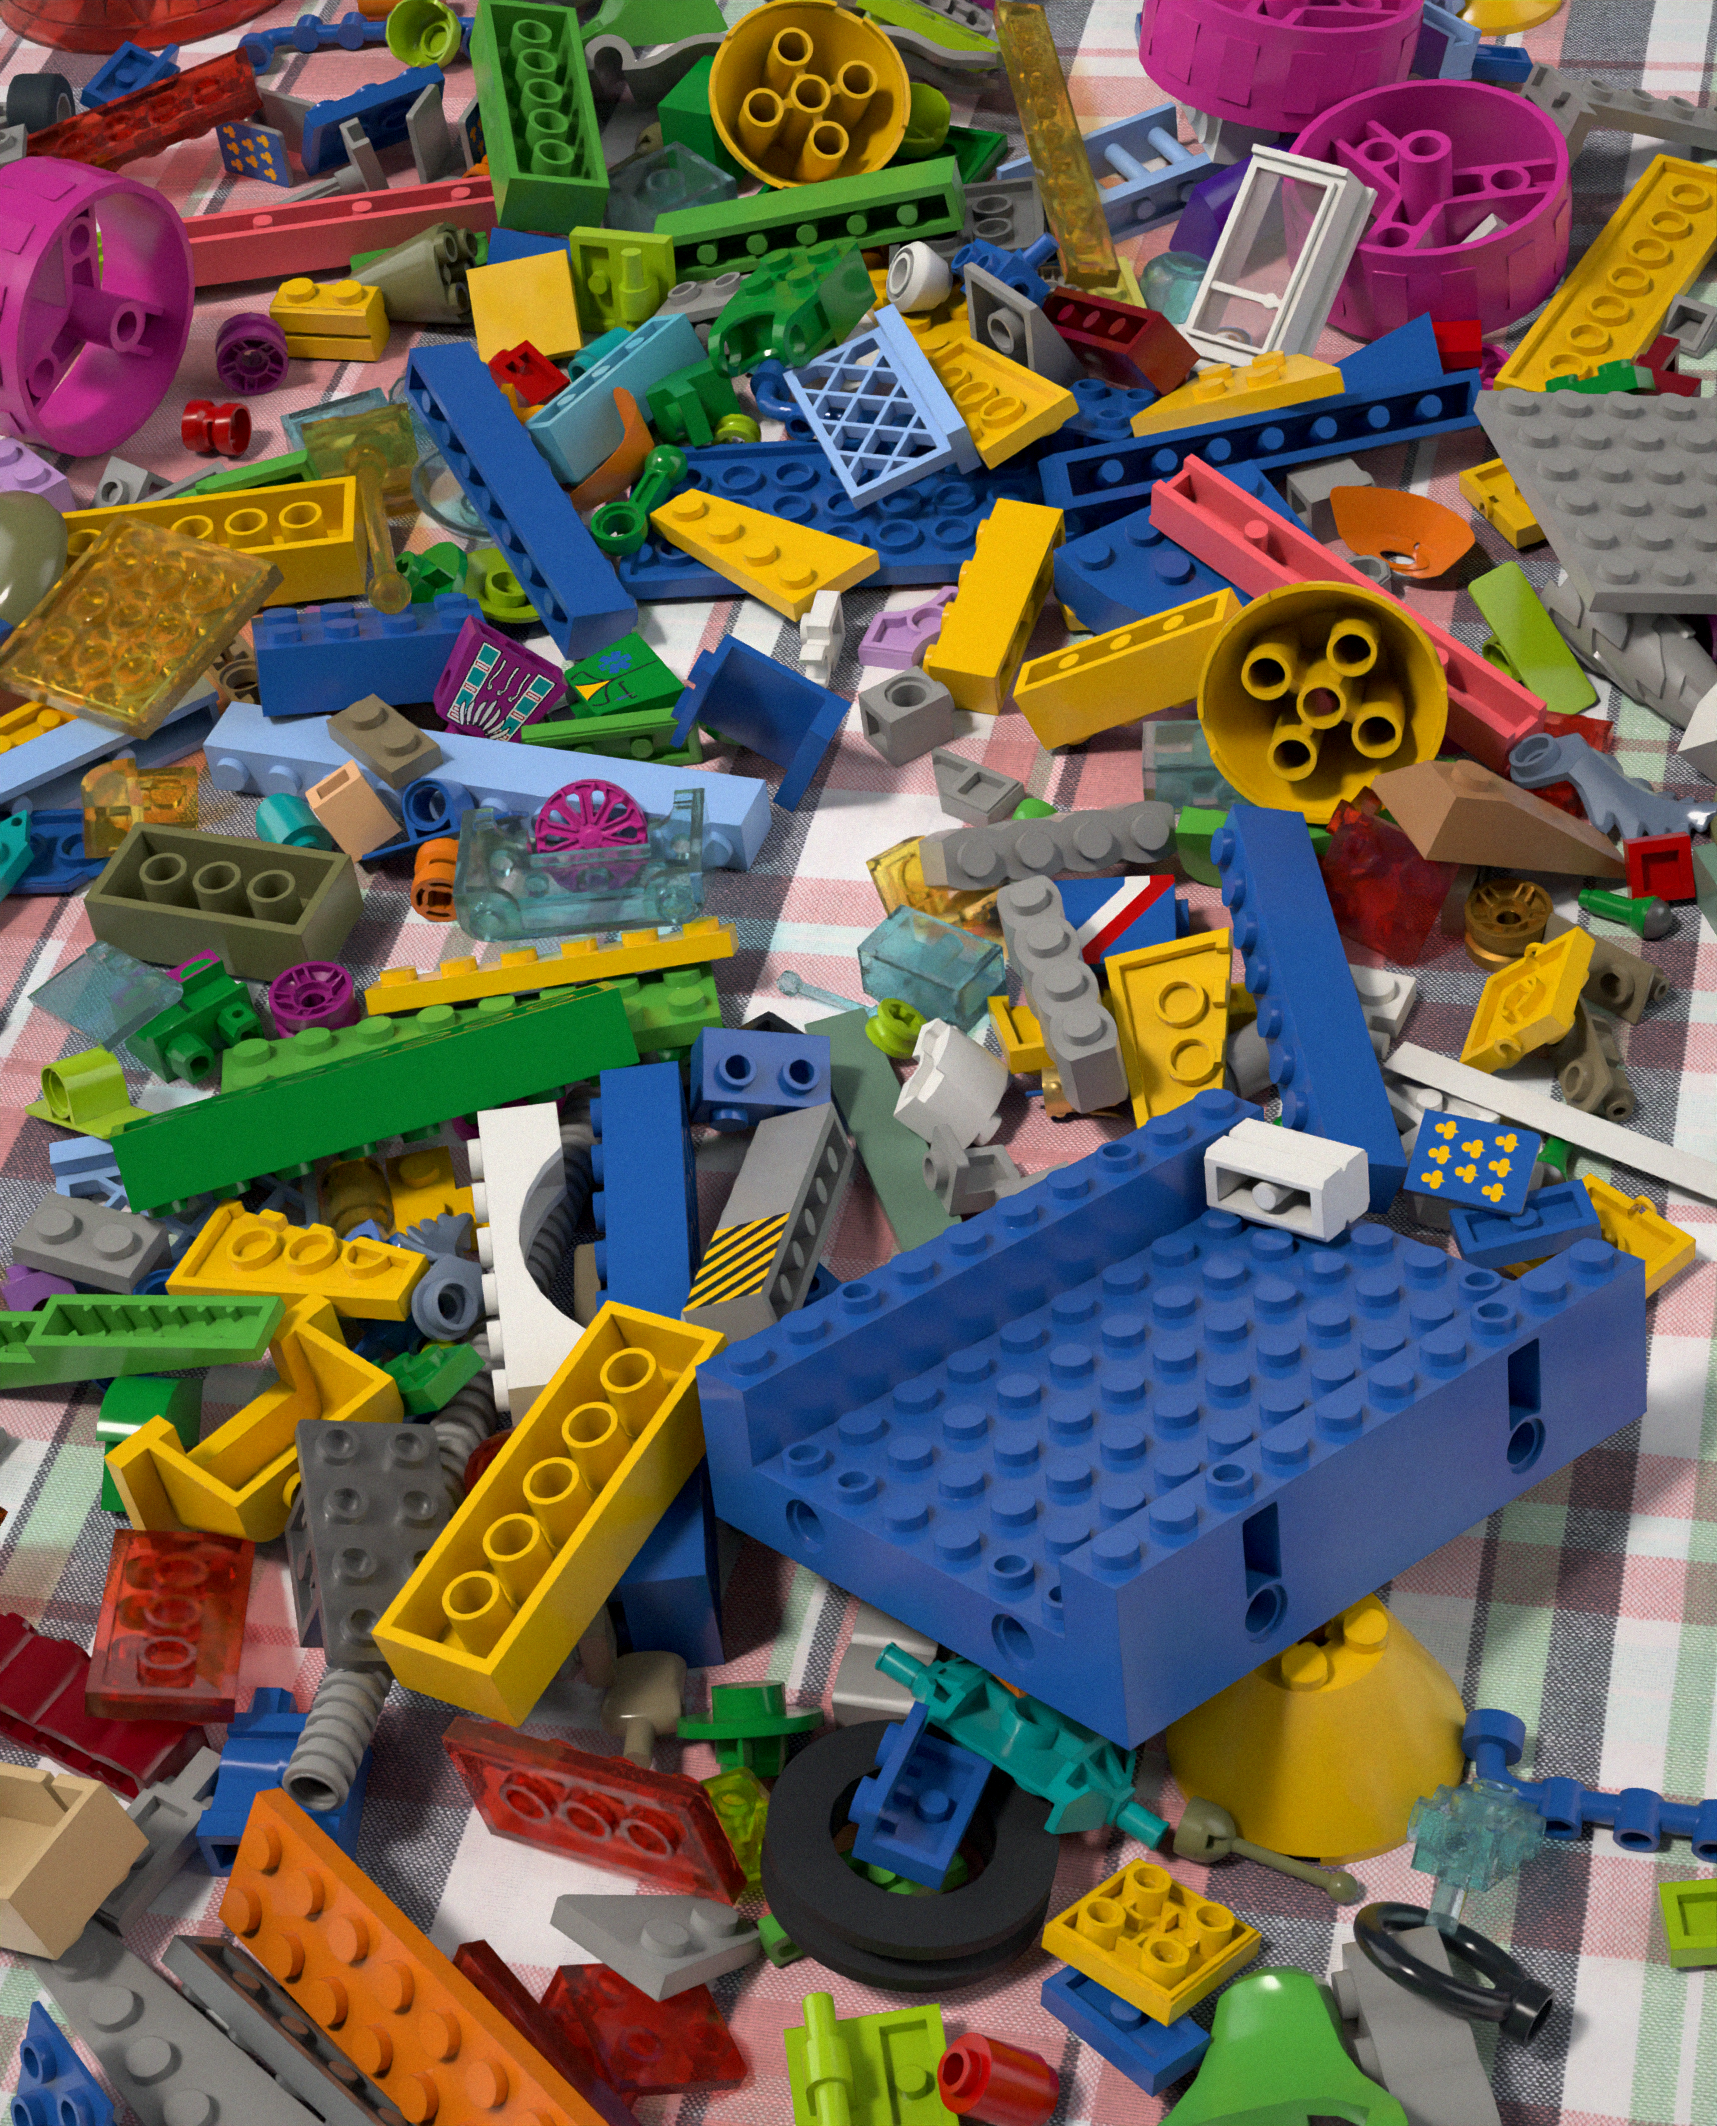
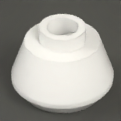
M916 241L902 247L895 255L887 275V297L891 304L893 303L896 309L902 313L932 310L948 298L952 289L953 277L949 273L948 264L925 243Z

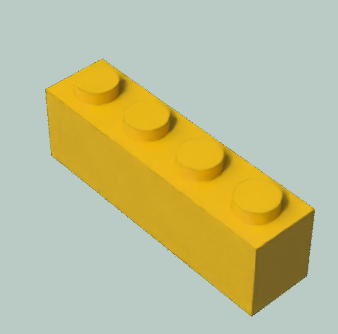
M998 498L989 520H981L976 535V552L972 561L965 560L962 564L958 580L959 592L955 602L948 601L946 603L941 618V635L937 644H930L928 646L923 661V671L935 682L940 681L947 687L953 698L955 708L999 716L1052 585V575H1054L1053 550L1066 544L1063 509Z
M1228 587L1022 664L1012 697L1046 751L1064 744L1078 745L1088 740L1095 733L1117 725L1120 727L1131 726L1142 720L1146 715L1168 707L1174 709L1182 708L1197 698L1202 667L1215 638L1226 623L1243 607L1232 588Z

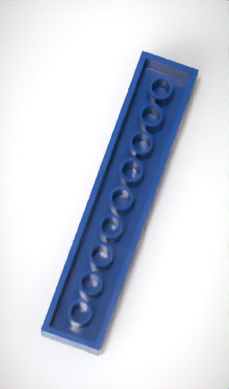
M678 1061L601 1070V1097L590 1099L593 1134L595 1138L602 1137V1144L591 1145L592 1167L596 1185L604 1184V1191L593 1193V1210L597 1232H606V1238H603L602 1241L594 1242L599 1282L607 1281V1287L604 1290L596 1291L597 1314L605 1302L610 1300L681 1321V1312L685 1307L695 1282V1277L702 1265L696 1155ZM707 1451L608 1596L610 1603L622 1602V1604H616L615 1607L617 1634L621 1648L633 1646L634 1653L644 1651L676 1653L686 1661L687 1669L725 1665L717 1517L715 1516Z

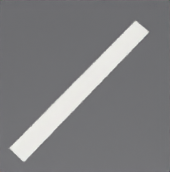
M1407 1041L1383 1065L1384 1068L1717 1200V1164Z

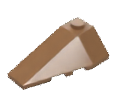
M1426 760L1377 775L1370 786L1425 860L1626 879L1624 857L1605 833L1598 831L1596 828L1490 772L1473 761L1458 760L1456 763Z

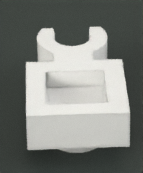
M817 590L811 612L803 613L800 624L802 648L799 662L800 665H806L804 677L825 689L829 684L831 671L836 669L846 637L840 591Z

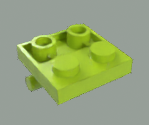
M576 226L569 234L572 272L581 330L607 333L615 327H622L627 331L635 332L657 313L668 299V292L677 286L673 235Z
M815 1992L804 1997L802 2008L805 2026L783 2029L796 2126H959L958 2114L949 2111L941 2100L937 2081L938 2065L942 2055L947 2050L939 2003L836 2020L834 1999L831 1994Z

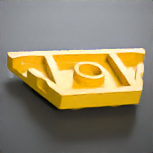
M1281 350L1258 355L1251 360L1252 365L1231 369L1229 363L1209 366L1198 372L1199 377L1193 378L1133 416L1130 422L1134 437L1268 411L1345 393L1346 389L1340 368L1301 353L1285 357L1284 351Z

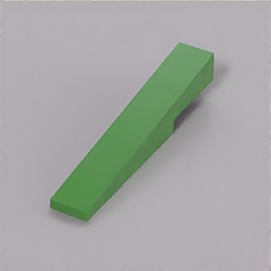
M51 1294L43 1311H0V1390L117 1377L120 1375L126 1376L259 1361L262 1359L287 1307L280 1296Z

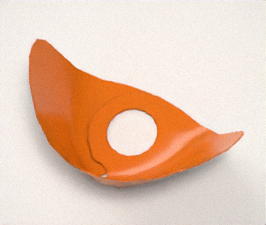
M616 387L613 390V396L625 428L624 440L603 466L569 494L574 509L586 512L592 510L628 489L645 472L646 457L654 449L655 445L635 398L628 390L622 387Z
M1336 486L1330 491V501L1337 531L1348 548L1361 556L1373 555L1389 563V568L1393 571L1418 579L1441 576L1476 541L1474 532L1463 518L1447 507L1426 497L1404 491L1365 486ZM1419 543V547L1414 549L1415 544ZM1385 551L1399 552L1411 557L1415 562L1413 564L1394 563L1384 559L1380 553Z

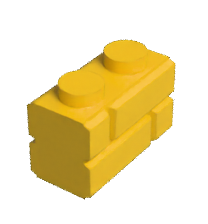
M295 278L282 283L270 304V318L276 320L284 330L288 357L378 361L391 333L387 312H384L385 304L381 287L361 286L355 280H344L334 285L313 284L312 280L308 278Z

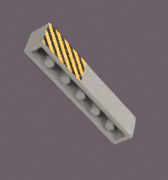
M833 1102L760 1121L751 1145L746 1151V1157L739 1175L734 1181V1187L726 1207L721 1213L720 1222L709 1243L699 1272L695 1277V1282L685 1307L682 1309L681 1321L724 1333L730 1345L736 1341L745 1340L779 1322L787 1313L802 1309L855 1159Z

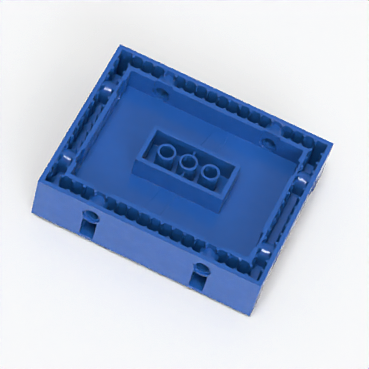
M1213 1088L1204 1090L1196 1094L1194 1099L1164 1115L1149 1119L1146 1125L1116 1141L1102 1144L1094 1153L1066 1168L1050 1172L1040 1182L1015 1195L1000 1199L995 1206L963 1223L949 1226L944 1230L943 1234L911 1251L897 1254L889 1263L857 1280L843 1283L835 1292L801 1310L787 1313L779 1322L745 1340L731 1343L723 1352L695 1366L715 1516L1126 1750L1131 1751L1646 1413L1645 1260L1618 1250L1606 1241L1585 1237L1535 1269L1526 1272L1517 1280L1511 1281L1493 1270L1480 1268L1446 1254L1445 1251L1438 1247L1427 1246L1398 1234L1385 1225L1374 1224L1360 1217L1351 1224L1346 1223L1345 1229L1327 1243L1247 1220L1239 1214L1233 1216L1212 1210L1207 1205L1204 1165L1206 1149L1222 1136L1229 1137L1230 1130L1246 1118L1265 1122L1264 1107L1236 1097L1231 1091Z

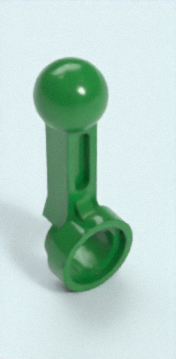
M664 444L652 449L645 460V474L628 502L608 504L599 509L592 517L591 530L594 541L607 554L617 557L627 556L638 551L644 544L648 534V527L651 524L650 513L661 507L670 489L679 485L687 475L688 461L685 454L678 447ZM614 532L617 533V536H615V537H614V536H610V535L613 534Z

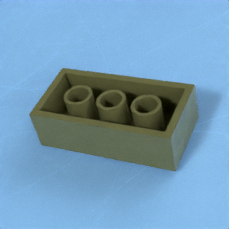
M137 821L83 899L100 953L179 966L211 947L223 960L227 974L271 982L285 970L301 963L311 961L332 962L364 910L350 854Z

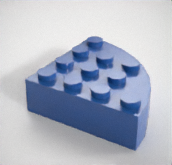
M1251 459L1220 473L1319 542ZM1151 505L1053 550L1054 595L1075 614V617L1083 625L1098 635L1228 587L1232 588L1242 607L1254 600L1248 593L1149 523Z

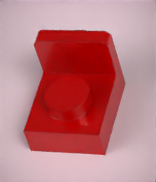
M525 340L510 351L507 349L499 351L487 364L491 377L499 390L502 384H514L519 408L547 405L564 391L570 383V380L528 340Z

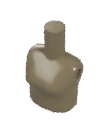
M667 1651L635 1652L617 1658L618 1684L609 1686V1690L601 1703L600 1717L603 1731L609 1736L625 1737L622 1764L624 1768L633 1773H642L650 1769L655 1736L676 1732V1719L686 1716L684 1690L688 1672L687 1664L678 1654Z

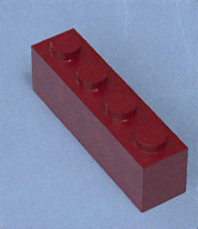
M1061 286L1055 288L1045 300L1041 309L1083 365L1089 376L1133 389H1147L1152 391L1154 395L1165 397L1186 383L1190 376L1191 368L1201 358L1198 352L1170 321L1158 311Z

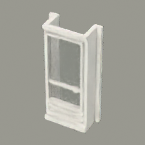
M1253 144L1251 152L1254 155L1181 333L1201 356L1191 368L1190 376L1186 383L1193 378L1199 377L1198 372L1209 366L1229 363L1231 369L1252 365L1251 360L1254 357L1271 351H1284L1285 357L1298 353L1312 357L1378 192L1374 188L1364 186L1348 168Z

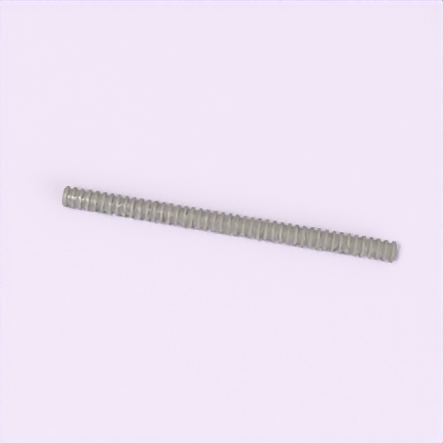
M581 1085L573 1088L568 1093L558 1118L567 1195L551 1211L533 1240L526 1263L528 1272L540 1292L546 1298L549 1296L550 1288L553 1286L561 1261L565 1256L567 1246L571 1241L572 1234L587 1201L589 1191L594 1183L591 1145L602 1144V1137L595 1138L593 1134L590 1099L601 1097L600 1087ZM486 1310L481 1313L470 1327L467 1339L464 1344L470 1343L486 1365L440 1410H436L435 1416L430 1423L436 1430L450 1520L470 1493L478 1467L483 1461L484 1453L489 1446L490 1438L502 1413L496 1411L492 1370L505 1369V1362L491 1363L487 1322L500 1320V1315L486 1316ZM328 1667L326 1677L321 1683L319 1695L314 1700L312 1712L306 1719L305 1730L301 1732L297 1748L291 1755L290 1766L286 1768L283 1774L282 1785L284 1791L295 1802L303 1807L325 1812L337 1810L345 1804L349 1788L355 1780L356 1770L360 1767L364 1751L368 1748L371 1733L374 1732L378 1716L382 1713L385 1698L388 1697L392 1681L396 1678L392 1670L338 1669Z

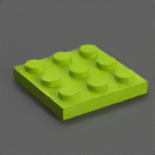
M857 0L855 4L866 10L863 19L866 16L877 26L889 25L910 29L947 49L986 51L997 55V65L995 67L966 69L975 74L1002 67L1010 50L911 0Z

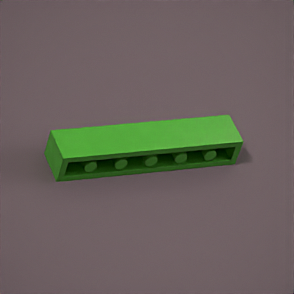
M954 155L657 215L653 234L673 235L676 284L679 285L688 281L696 282L717 278L730 272L742 273L756 270L761 264L760 260L763 256L778 249L786 248L791 253L801 252L824 241H835L836 245L857 242L859 249H865L964 229L967 201L956 156Z

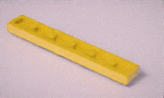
M706 916L682 922V931L658 935L657 926H645L621 932L622 941L598 945L596 936H584L560 942L561 951L539 955L537 954L536 946H523L500 952L501 961L478 965L476 956L472 955L441 961L439 963L441 971L417 974L415 965L395 967L379 972L381 981H375L364 991L369 1016L732 957L739 948L735 922L719 925L718 916Z

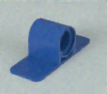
M421 778L410 784L404 792L402 799V812L410 841L362 855L363 861H386L416 852L425 842L436 838L456 840L529 818V812L508 811L478 820L472 797L468 789L461 783L448 779ZM440 791L445 798L446 808L440 819L436 820L430 812V801L435 792Z

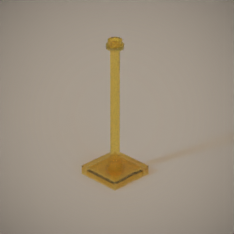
M407 402L371 409L366 413L341 418L337 416L301 424L306 449L308 448L322 479L356 475L375 574L368 585L370 603L375 609L385 614H396L402 611L410 602L411 586L408 579L403 574L397 572L387 518L430 509Z

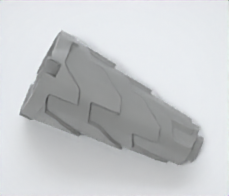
M1569 577L1560 587L1550 578L1544 587L1539 600L1571 653L1591 670L1609 677L1633 699L1650 705L1672 723L1686 730L1697 704L1717 683V667L1712 658L1693 637L1696 633L1695 630L1681 614L1589 612Z

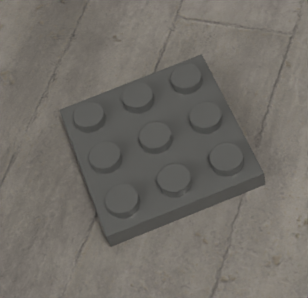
M1042 175L963 184L967 201L964 229L890 243L889 268L897 252L902 247L916 241L925 243L948 264L949 273L955 275L951 272V263L955 255L967 244H973L977 238L1011 253H1014L1018 248L1025 251L1046 232L1045 193Z

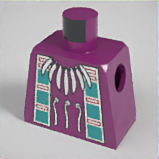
M469 614L434 691L433 702L437 714L450 722L444 731L445 733L518 743L521 740V726L536 724L565 693L568 685L560 667Z

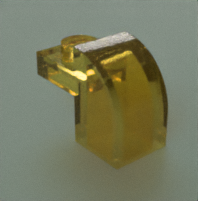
M135 757L113 760L89 771L81 782L82 843L85 858L112 857L136 821L182 829L199 828L198 775L196 766L137 769Z

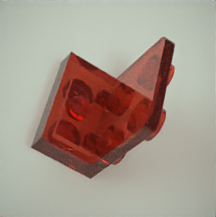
M1364 786L1351 803L1344 799L1340 800L1325 831L1334 837L1326 855L1317 852L1316 858L1339 934L1397 963L1410 965L1419 956L1460 870L1461 863L1425 860L1401 827L1378 816L1383 803L1373 789Z
M604 1963L559 1965L526 2028L529 2043L610 2126H623L638 2097L733 2090L741 2086L748 2073L747 2066L705 1983L657 2002Z

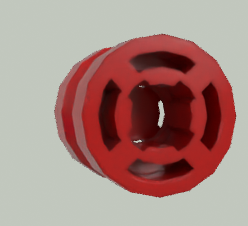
M193 399L189 401L184 409L181 422V436L187 450L206 453L215 448L221 454L241 456L247 450L251 439L252 419L246 405L227 402L218 407L209 400Z

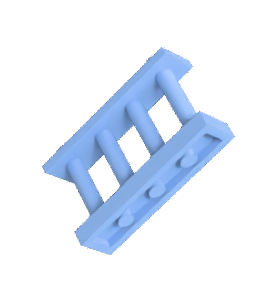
M1168 102L996 168L997 180L1042 175L1047 232L1059 243V249L1069 254L1075 260L1179 220L1194 187L1232 165L1212 163L1206 152L1194 156L1178 142L1176 106L1172 102ZM1162 155L1172 163V165L1154 172H1150L1141 164ZM1117 172H1120L1129 180L1109 189H1106L1097 181ZM1073 189H1077L1085 197L1065 206H1062L1053 198Z

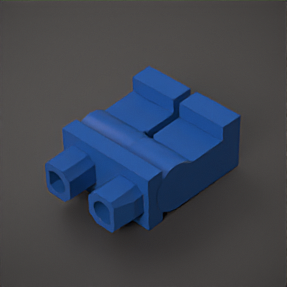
M257 1687L246 1713L230 1712L226 1729L229 1739L226 1741L221 1753L219 1779L211 1809L202 1810L196 1832L197 1841L211 1875L214 1877H230L237 1855L231 1851V1845H240L256 1792L279 1787L284 1790L282 1785L283 1774L286 1768L290 1766L291 1755L297 1748L301 1732L305 1730L304 1727L309 1713H297L298 1706L293 1693L283 1688ZM370 1744L364 1751L361 1765L356 1770L355 1780L349 1788L348 1797L343 1806L337 1810L325 1812L315 1811L298 1804L353 1862L355 1861L366 1794L367 1774H370L373 1761Z

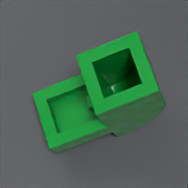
M710 357L672 372L653 383L645 392L663 445L685 438L695 448L714 440L710 427L716 425L722 417L730 414H742L730 378H720L712 366Z
M120 1375L115 1378L103 1399L96 1430L95 1441H105L104 1456L156 1415H159L175 1426L182 1446L196 1447L199 1445L203 1379L148 1375ZM104 1459L101 1511L127 1512Z

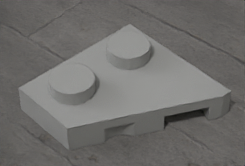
M564 1894L557 1897L549 1923L657 2002L757 1961L761 1949L759 1930L741 1919L732 1906L723 1901L713 1899L709 1895Z

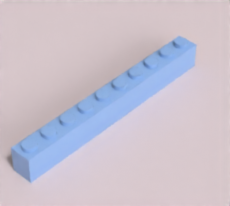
M235 701L230 703L202 744L215 789L267 797L276 793H288L309 803L305 792L353 759L396 817L404 818L402 799L404 792L411 783L421 778L448 779L459 782L468 789L478 820L508 811L529 812V818L486 831L535 838V825L541 809L558 789L568 783L581 779H601L612 782L626 790L634 797L643 810L649 836L646 856L749 871L773 825L766 781L763 779L425 729L420 730L439 744L443 764L395 791L330 738L326 720L333 716L301 713L263 717L261 705ZM440 791L435 792L430 801V812L433 818L438 820L444 814L446 808L445 798ZM593 791L594 809L599 810L605 797L603 792ZM574 793L568 795L567 801L580 814L579 797ZM622 803L615 804L609 816L612 819L618 818L626 814L627 808ZM557 810L551 811L549 817L552 821L569 824ZM629 826L618 831V835L635 838L637 837V828ZM546 835L547 840L564 842L568 840V838ZM612 848L614 851L631 853L629 851Z

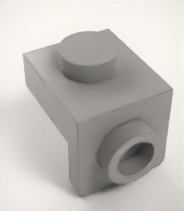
M948 1124L934 1127L930 1151H926L923 1155V1177L927 1188L930 1191H936L949 1216L986 1211L996 1204L995 1188L1022 1178L1003 1144L962 1149Z

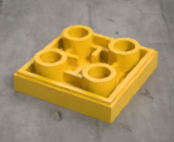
M566 249L466 270L479 356L482 362L488 364L499 351L503 349L510 351L525 340H528L548 360L574 356L577 351L584 348L570 255Z
M1137 1857L1047 1923L1044 1928L1041 1947L1168 2027L1258 1955L1262 1934L1234 1917L1233 1913L1224 1905L1208 1901L1172 1879L1170 1874L1162 1867L1146 1863Z

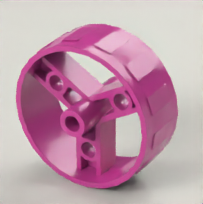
M1144 0L1140 19L1142 28L1138 45L1139 61L1146 74L1162 90L1186 105L1214 117L1244 126L1277 132L1301 133L1322 112L1351 96L1376 87L1407 81L1408 75H1411L1420 36L1425 0Z
M1453 79L1410 80L1376 87L1351 96L1322 112L1302 130L1289 150V153L1348 168L1364 186L1374 188L1378 192L1370 211L1377 218V221L1363 241H1358L1326 320L1348 333L1376 341L1429 311L1431 322L1481 320V333L1485 335L1509 326L1534 311L1554 292L1566 271L1570 250V231H1572V175L1566 141L1550 116L1533 102L1508 90L1479 82ZM1284 177L1282 194L1285 236L1288 245L1289 265L1293 274L1327 188ZM1491 213L1509 225L1494 234L1472 242L1462 243Z
M51 156L26 157L8 164L0 170V435L5 437L13 436L20 442L59 454L62 452L76 457L100 455L124 443L145 424L160 405L175 378L187 345L193 317L195 274L193 252L185 225L173 204L158 190L141 182L121 177V174L74 160L58 159ZM96 218L101 231L103 250L102 289L100 284ZM81 352L71 372L56 389V387L58 386V384L60 383V381L62 380V378L64 377V375L66 374V372L68 371L76 357Z

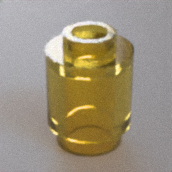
M362 1157L347 1162H340L339 1159L327 1167L321 1175L320 1187L329 1227L334 1228L337 1238L344 1239L354 1228L365 1223L370 1218L380 1223L386 1233L391 1236L394 1214L382 1166L371 1158Z

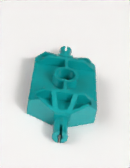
M891 1642L890 1645L888 1644L879 1655L875 1669L912 1691L911 1696L916 1699L915 1701L930 1706L923 1733L929 1735L937 1728L942 1729L951 1736L954 1743L960 1748L983 1756L1013 1776L1015 1782L1022 1789L1033 1795L1045 1797L1055 1804L1044 1827L1051 1834L1101 1829L1107 1824L1111 1828L1117 1825L1118 1828L1149 1847L1151 1851H1155L1163 1842L1171 1823L1164 1821L1140 1804L1132 1801L1137 1790L1131 1786L1137 1756L1135 1750H1126L1030 1694L1018 1699L991 1672L963 1656L946 1663L936 1660L927 1667V1665L899 1648L894 1642Z

